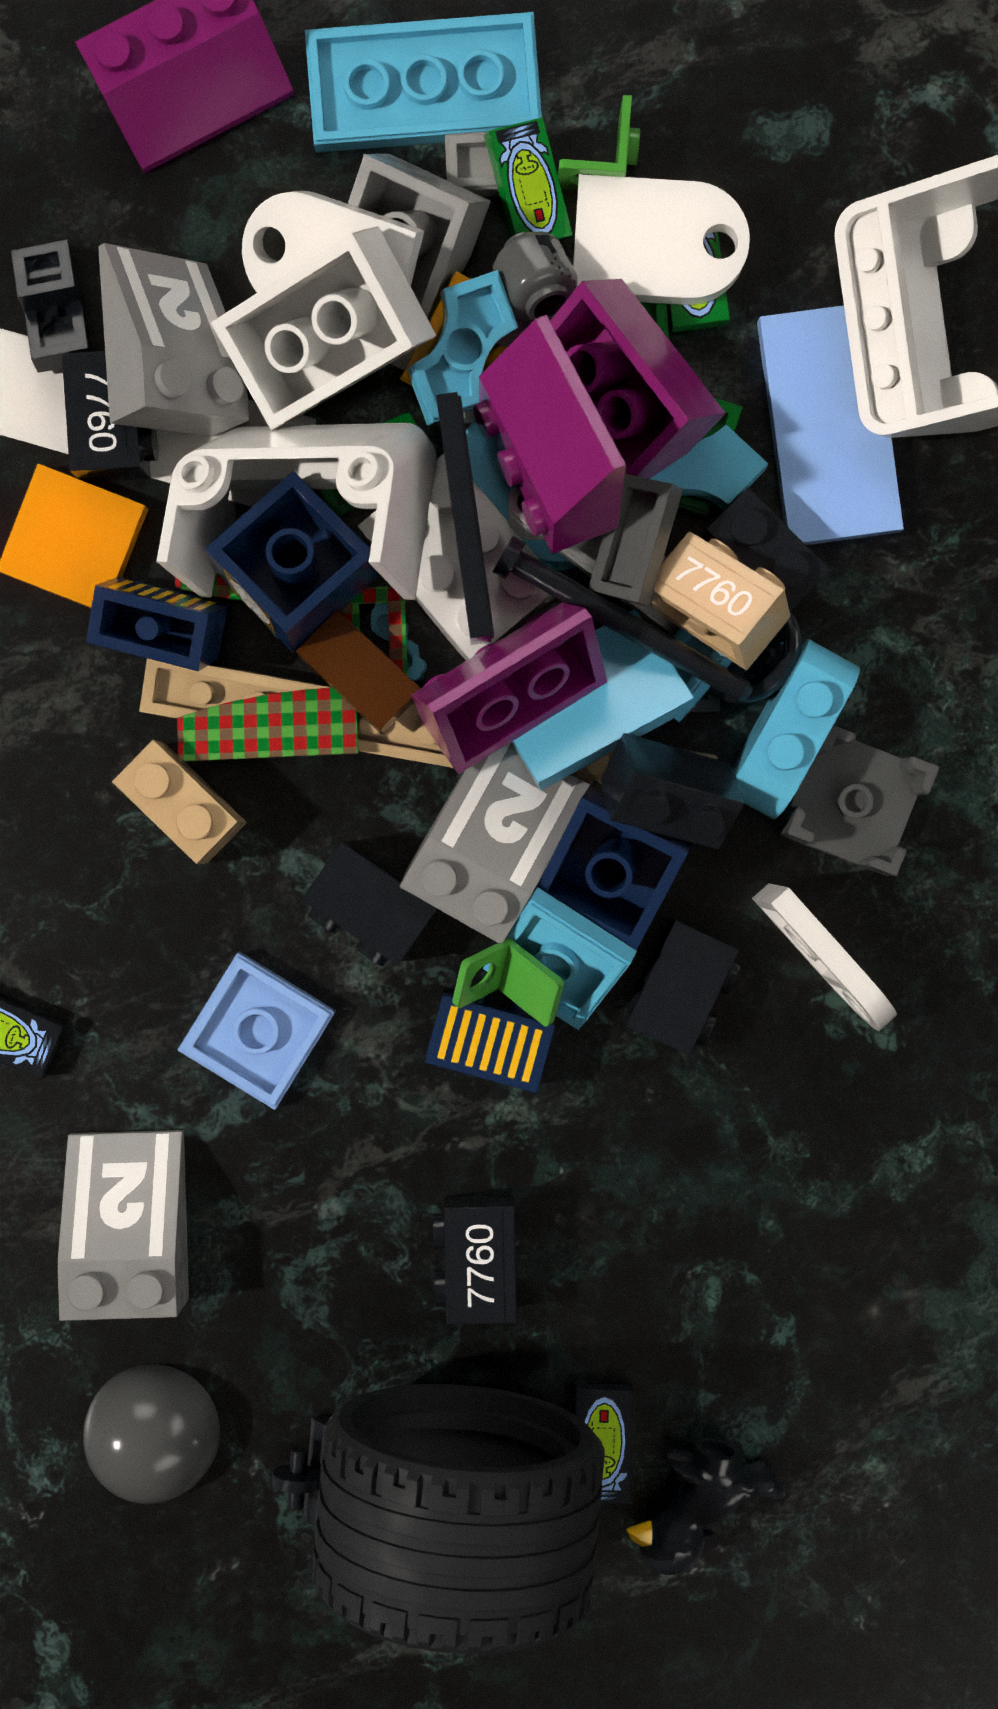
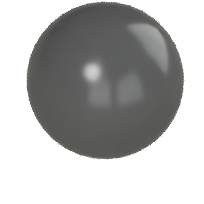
M158 1364L132 1367L120 1372L107 1381L90 1404L83 1430L86 1459L98 1481L119 1498L141 1504L170 1501L193 1488L211 1467L220 1441L218 1413L214 1402L204 1387L185 1372Z

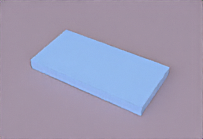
M844 305L759 317L757 328L783 523L805 545L901 532L904 528L892 438L869 431L860 419Z

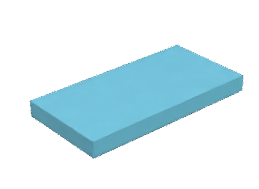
M534 12L305 30L313 140L316 152L444 143L445 135L488 132L489 130L542 117Z

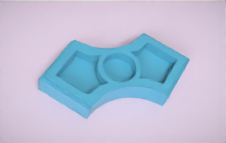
M498 270L444 288L440 292L444 318L439 340L429 355L407 369L427 426L439 422L436 395L457 392L458 396L461 395L463 413L473 410V404L479 402V376L483 373L484 364L490 350L500 338L518 328Z
M725 425L715 434L701 439L689 453L650 479L674 484L683 489L681 496L700 497L710 501L722 510H726L766 470L768 463L733 430Z

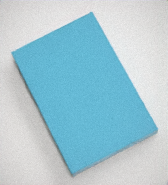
M636 609L630 611V613L642 619ZM606 626L595 630L607 683L512 741L513 746L540 791L615 751L623 733L640 737L695 707L693 695L674 666Z

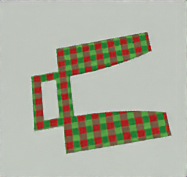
M215 573L212 596L241 600ZM175 577V588L193 592ZM392 586L367 587L344 607L340 613L360 631L359 604L388 603L390 660L408 676L405 600ZM333 688L266 694L208 707L177 718L178 762L358 754L357 711Z

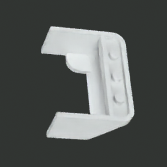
M998 155L854 202L842 212L836 223L835 244L858 411L863 425L875 434L888 438L976 432L998 426V385L990 377L978 372H967L956 376L951 374L937 272L938 265L961 258L973 246L978 232L975 206L998 200Z
M411 423L279 426L272 430L269 426L235 428L188 453L174 468L156 562L201 598H211L215 571L205 548L223 532L229 491L272 490L294 471L311 489H338L341 496L350 505L361 509H377L369 563L404 600H415L436 463L434 445L421 428Z

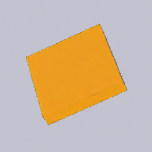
M37 464L0 559V573L91 608L95 585L119 576L123 577L149 509L143 504Z

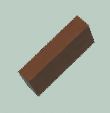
M338 610L296 650L299 657L381 735L414 703L411 694L421 689Z

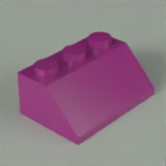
M154 0L75 41L143 173L162 165L295 95L253 0Z
M622 278L582 281L550 320L626 464L625 474L647 479L652 478L689 453L725 414V411Z
M547 315L535 319L479 376V402L473 404V412L485 439L493 437L500 450L497 453V459L504 480L509 487L517 485L525 500L522 502V510L530 531L534 536L542 534L551 553L554 554L618 528L626 464Z
M562 602L546 613H540L531 617L523 627L496 643L482 647L469 660L446 674L433 677L423 688L411 694L423 725L458 774L607 683L592 616L586 608Z

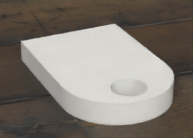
M579 174L573 268L578 277L577 287L582 281L622 278L639 302L695 305L719 297L739 277L749 251V227L740 206L722 189L697 181ZM713 232L726 233L735 244V252L724 259L714 258L706 252L703 245L704 238Z
M292 191L268 198L252 213L243 234L242 258L248 279L258 293L349 234L379 226L411 287L424 230L318 193ZM269 227L277 229L285 240V253L279 261L271 259L263 247V236Z
M768 883L752 898L836 993L870 1026L880 1031L897 1016L894 1007L876 984L789 887Z

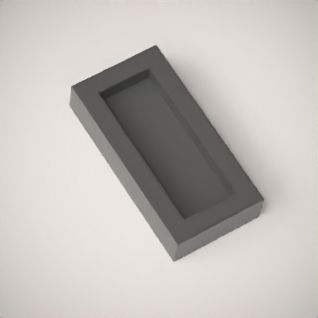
M625 474L618 528L603 535L588 589L599 594L650 606L683 492L682 488L671 483Z

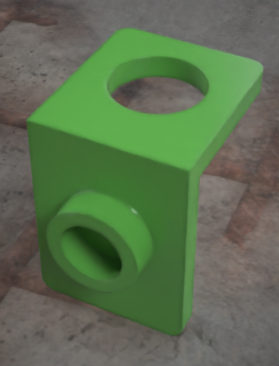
M623 95L618 124L616 163L561 159L559 160L558 179L562 190L578 191L579 177L574 175L591 174L625 177L627 165H637L640 128H630L632 95Z
M507 938L503 943H497L462 961L452 1003L460 1009L499 989L540 1024L547 1027L555 1021L564 988V981L511 938ZM490 963L485 977L477 985L470 987L475 974L483 966Z

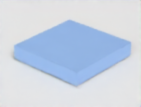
M238 952L181 1043L178 1051L275 1110L336 1010L245 954Z

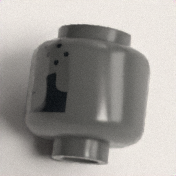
M543 231L515 234L505 243L493 264V271H499L514 316L525 321L533 322L544 315H547L550 321L578 285L577 274L562 244L555 235Z

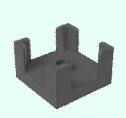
M833 725L797 792L787 805L776 834L877 874L897 876L906 854V849L898 847L911 811L917 796L928 795L931 791L940 767L916 757L899 758L856 741L857 735L855 733Z

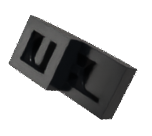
M68 239L12 250L17 298L25 312L30 355L37 372L63 368L62 354L93 352L80 284Z

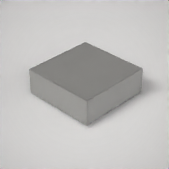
M487 132L445 135L447 181L481 197L499 196L484 135Z

